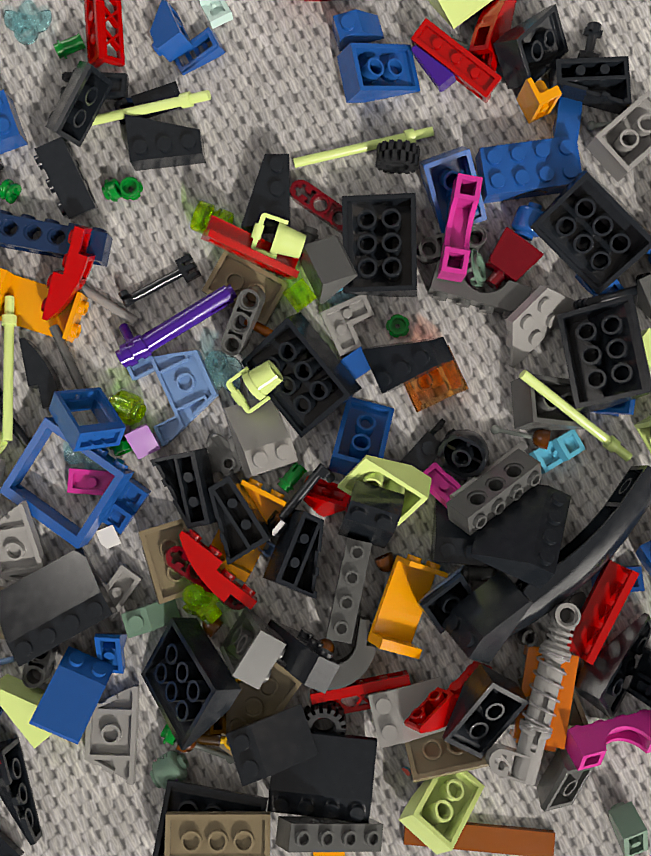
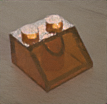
M455 358L447 364L404 385L416 412L427 409L469 389Z

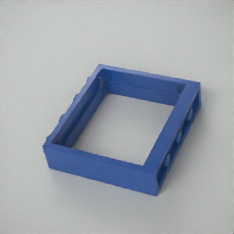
M45 417L0 488V493L16 505L26 500L31 516L78 549L89 544L134 472L124 464V460L120 458L115 459L109 455V450L105 447L80 451L115 477L83 527H78L20 485L52 432L67 442L54 418Z

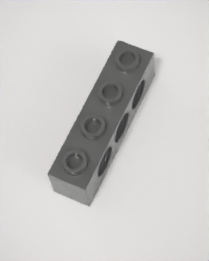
M518 448L446 503L449 520L469 535L483 528L489 520L502 513L508 505L520 499L526 491L536 486L542 480L541 462Z
M350 538L346 539L325 636L326 639L348 644L352 643L372 543Z
M278 816L275 844L288 853L381 852L383 824L369 818V823L311 816Z

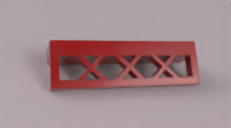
M84 0L88 63L95 68H99L103 63L118 67L125 65L121 0H109L114 6L112 14L105 6L104 0ZM107 21L114 27L115 36H112L106 29ZM109 43L117 52V58L107 54V45Z
M427 18L424 19L411 37L413 47L416 45L452 71L459 83L485 103L488 102L491 98V93L502 80L499 74Z
M214 215L209 217L201 237L202 240L283 278L296 279L300 271L295 269L298 258L277 254L276 259L268 257L251 249L253 241L251 233ZM260 239L256 247L270 252L272 243Z
M610 559L606 562L580 610L581 620L579 624L575 627V631L571 630V634L574 635L569 637V640H572L571 644H567L570 647L571 653L592 665L594 664L639 576L638 572L625 568Z
M407 670L358 679L346 687L327 690L325 694L315 689H310V698L312 704L336 701L343 707L344 714L371 709L369 699L365 697L367 693L411 685ZM359 697L356 704L351 707L340 702L342 698ZM362 700L367 702L366 704L359 705Z

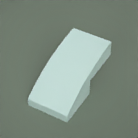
M198 0L212 29L233 20L232 12L225 0Z

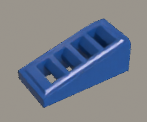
M208 27L190 41L193 46L180 55L185 54L189 63L183 66L179 57L174 61L181 74L185 75L222 56L226 51L215 32ZM211 41L212 46L210 48L207 44V42ZM200 46L205 50L202 54L198 48ZM192 50L195 52L197 56L195 59H193L190 54V51Z

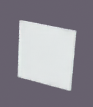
M113 525L96 531L100 543L106 549L121 544Z

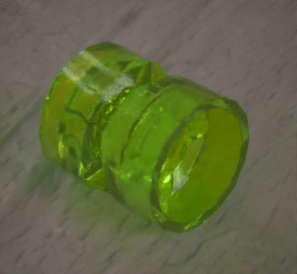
M201 200L193 213L190 228L203 235L211 215L233 224L234 213L223 208L216 210L215 205Z

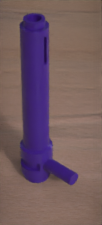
M223 285L143 335L138 334L135 337L128 324L123 323L119 326V330L125 343L120 345V349L115 351L125 368L130 365L133 367L139 363L138 360L141 358H148L154 350L235 302L234 299L238 296L231 285Z

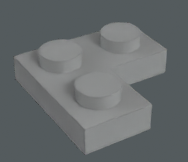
M358 295L320 312L339 357H343L362 347L353 326L374 317L366 295Z
M125 564L119 567L109 583L100 578L117 610L116 613L109 616L112 620L115 619L143 579V577Z

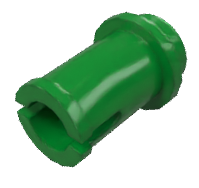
M79 33L60 42L58 39L56 40L57 43L53 44L60 59L63 57L67 59L68 55L86 49Z
M295 462L282 478H278L280 481L277 485L287 493L291 490L294 491L293 487L307 470Z

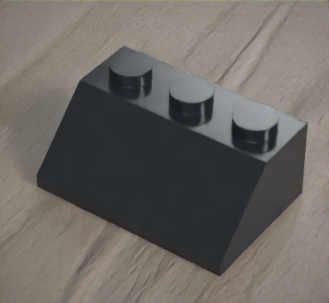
M79 61L77 67L72 71L66 88L61 92L60 100L54 111L50 114L45 127L81 147L114 82L90 63Z

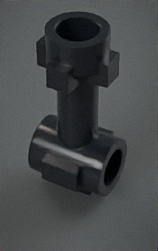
M589 22L587 27H585L583 33L584 36H587L585 50H580L577 58L600 56L599 53L594 52L597 38L600 39L603 30H601L602 25L599 22Z

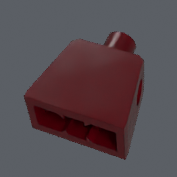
M506 227L485 264V267L492 271L485 282L495 290L499 288L503 281L508 282L510 280L516 282L542 258L544 253L509 227Z

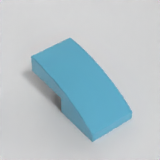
M568 430L549 441L547 450L537 448L528 454L541 462V474H544L562 462L573 458L586 448L576 431Z

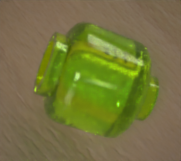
M121 390L110 397L109 402L125 425H134L144 418L146 406L140 396L126 390Z

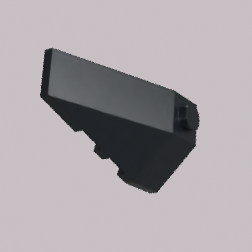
M642 614L599 652L593 665L587 662L582 670L576 673L574 688L578 694L611 719L626 695L627 689L623 688L626 676H633L636 668H634L636 664L635 655L643 654L651 636V618L649 614Z
M19 737L0 742V798L29 844L34 845L43 834Z

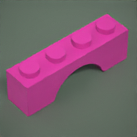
M458 173L453 183L437 274L439 279L462 282L467 274L470 256V235L479 203L483 177Z
M642 709L637 713L629 715L620 714L613 719H600L592 724L575 725L568 729L565 748L576 769L579 771L601 765L607 751L606 745L614 741L628 742L637 746L645 753H650L651 709Z

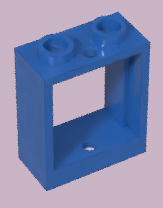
M100 387L54 391L49 412L73 452L118 446L120 444L126 426ZM91 410L99 423L79 426L71 412Z

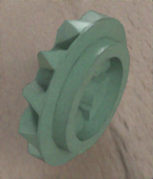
M470 249L467 268L468 279L472 286L479 288L483 287L486 280V267L482 255L476 249Z

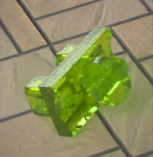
M190 584L185 587L182 598L186 604L182 608L186 613L195 615L202 621L206 619L211 624L222 615V611L216 605L220 599L214 593L205 592L197 584Z

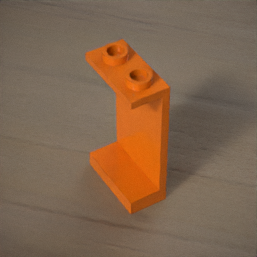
M527 645L524 646L523 654L526 655L521 684V690L526 697L531 695L532 688L529 684L534 683L536 676L533 673V670L537 669L539 664L536 657L542 656L538 652L540 647H528ZM574 654L571 656V662L561 664V668L565 669L564 671L567 675L563 676L561 686L564 689H559L557 699L560 700V703H556L554 713L557 716L552 717L550 727L553 731L551 738L546 740L544 750L556 752V748H565L579 656ZM522 711L515 719L514 729H510L509 732L516 739V743H518L521 733L519 728L520 719L525 718Z

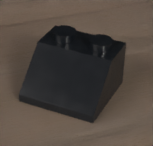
M459 572L427 597L416 603L437 631L442 634L446 631L442 624L452 609L473 591L464 576Z

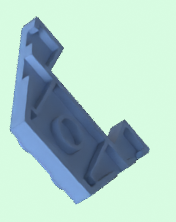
M198 350L149 356L146 359L141 358L138 360L139 363L132 367L130 365L127 367L132 381L156 372L175 416L153 426L161 446H166L174 440L219 395L202 355Z

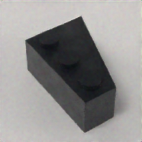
M125 114L129 159L135 171L206 163L204 140L200 129Z
M289 154L264 155L241 224L243 230L252 234L255 222L259 223L262 213H269L289 221L287 226L291 227ZM266 217L262 234H275L279 222Z
M444 337L377 345L362 349L382 394L396 390L454 360Z
M207 447L150 460L153 467L156 466L163 478L161 481L164 487L169 489L174 498L173 503L187 529L217 522L208 488L214 483Z
M295 509L286 520L288 526L278 538L263 578L317 600L315 585L316 576H319L317 564L318 554L321 552L324 520L306 511Z

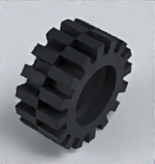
M393 139L389 140V142L386 140L382 141L377 146L375 167L379 171L383 170L384 173H414L419 169L420 147L419 145L416 146L414 142L410 144V141L407 140L405 142H402L400 139L398 141Z
M327 701V703H311V707L308 705L305 707V715L311 731L337 734L346 733V715L344 714V709L342 707L339 708V703L336 701L333 705L332 701ZM319 718H328L332 720L333 726L328 730H320L315 727L314 722Z

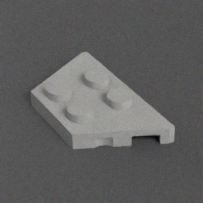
M540 285L506 319V330L508 332L506 346L510 348V357L506 358V363L515 368L558 326L557 315L574 309L573 303L575 300Z
M26 500L19 503L0 518V578L9 581H19L48 565Z
M135 684L99 701L86 727L84 760L93 765L101 766L104 771L111 775L115 773L127 780L126 783L129 785H134L136 781L140 684Z

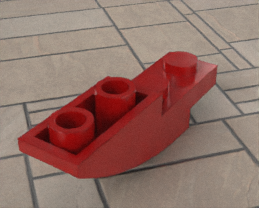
M493 0L487 4L480 14L471 39L469 52L495 72L498 58L495 54L493 43L511 29L517 0Z
M75 226L70 231L68 237L69 251L65 254L62 261L64 271H53V274L49 276L47 281L48 295L41 305L43 320L53 319L63 312L73 302L77 292H80L84 286L95 259V255L86 253L92 228Z
M183 529L179 534L183 549L190 564L203 583L223 602L231 594L251 610L257 603V597L254 596L256 591L246 583L241 586L234 580L236 576L228 569H219L224 559L220 557L223 553L212 544L208 547L200 541L202 537L193 529L189 531Z
M474 661L468 665L466 670L450 684L447 690L437 687L430 692L420 706L411 712V715L404 721V724L419 733L432 732L447 726L465 681L479 666L480 662Z

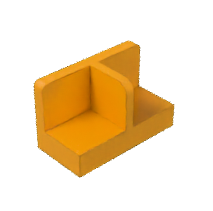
M530 77L525 80L516 100L530 124L550 114L562 93L558 85L548 89L543 80H538L534 83Z

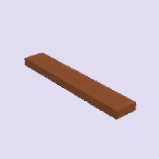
M466 822L453 849L519 856H554L555 832L554 830ZM404 826V845L428 847Z

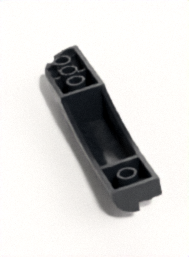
M649 465L630 467L606 504L592 521L572 541L560 549L555 575L541 589L520 579L515 582L533 604L510 636L536 622L549 613L557 604L568 599L589 581L620 548L651 504V467Z

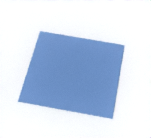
M463 566L429 590L422 599L459 573Z

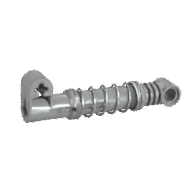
M568 602L557 604L549 612V624H552V627L547 629L550 630V634L546 633L549 639H545L544 643L540 644L538 652L542 656L536 657L539 664L538 668L533 670V673L536 675L534 683L529 684L532 691L531 695L526 697L529 699L527 710L522 711L525 718L520 719L519 728L521 733L517 749L496 743L485 753L486 762L495 774L531 786H535L546 740L551 738L553 731L550 727L552 717L557 716L554 713L555 705L560 703V700L557 699L559 689H564L561 686V681L567 673L564 671V668H561V664L571 662L572 654L570 647L567 646L568 643L571 644L572 640H569V637L574 635L571 634V630L575 631V627L581 620V613L577 606ZM567 608L570 612V617L567 621L563 622L560 619V612L562 609ZM501 755H503L508 762H511L512 756L515 755L511 772H509V767L504 761H500L498 765L495 758H501Z

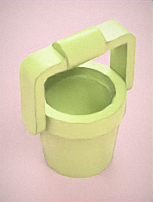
M262 213L259 223L255 222L251 234L253 238L251 249L274 259L277 258V254L299 259L306 235L287 226L288 220L269 213ZM266 217L279 222L270 252L256 247L258 240L261 239Z
M267 360L252 370L245 367L229 379L226 386L238 406L241 405L246 413H252L271 399L268 394L283 381V377L278 368L270 360ZM241 375L249 391L258 400H261L252 408L248 405L247 400L239 389H236L232 383Z

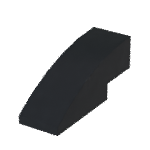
M19 338L28 387L39 388L42 408L49 410L54 391H64L60 379L44 354L30 340Z

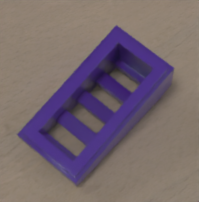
M418 46L412 47L414 58L439 92H443L456 82L452 71Z

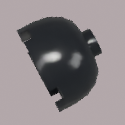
M468 429L456 430L443 440L439 446L437 456L438 460L440 458L443 464L442 468L446 473L454 478L467 480L468 477H478L485 469L489 450L487 443L478 433Z

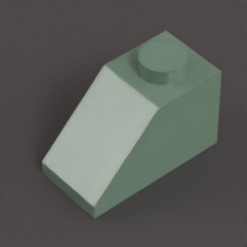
M174 599L162 604H158L155 601L125 611L121 616L129 639L166 626L172 617H180Z
M632 801L613 805L611 810H608L609 821L623 855L634 856L647 851L648 830Z

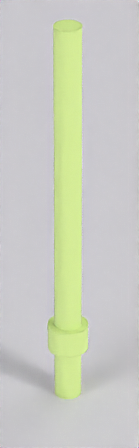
M209 90L196 93L188 91L180 93L178 97L101 113L96 116L92 126L125 119V114L140 116L182 107L183 109L193 107L195 103L211 100V94Z
M432 126L418 130L411 128L403 130L401 134L293 158L294 166L297 168L375 150L378 144L385 140L389 142L392 139L394 141L400 139L402 142L407 140L410 141V144L416 143V140L434 136V130Z
M4 296V314L1 317V325L4 326L2 441H13L14 327L17 326V315H14V296Z
M526 369L520 373L519 378L601 441L605 449L611 453H616L625 461H629L632 458V453L625 449L616 437L606 434Z

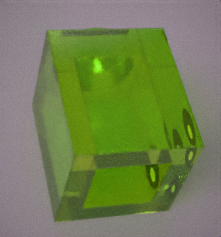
M301 278L283 292L297 313L318 298L304 278Z

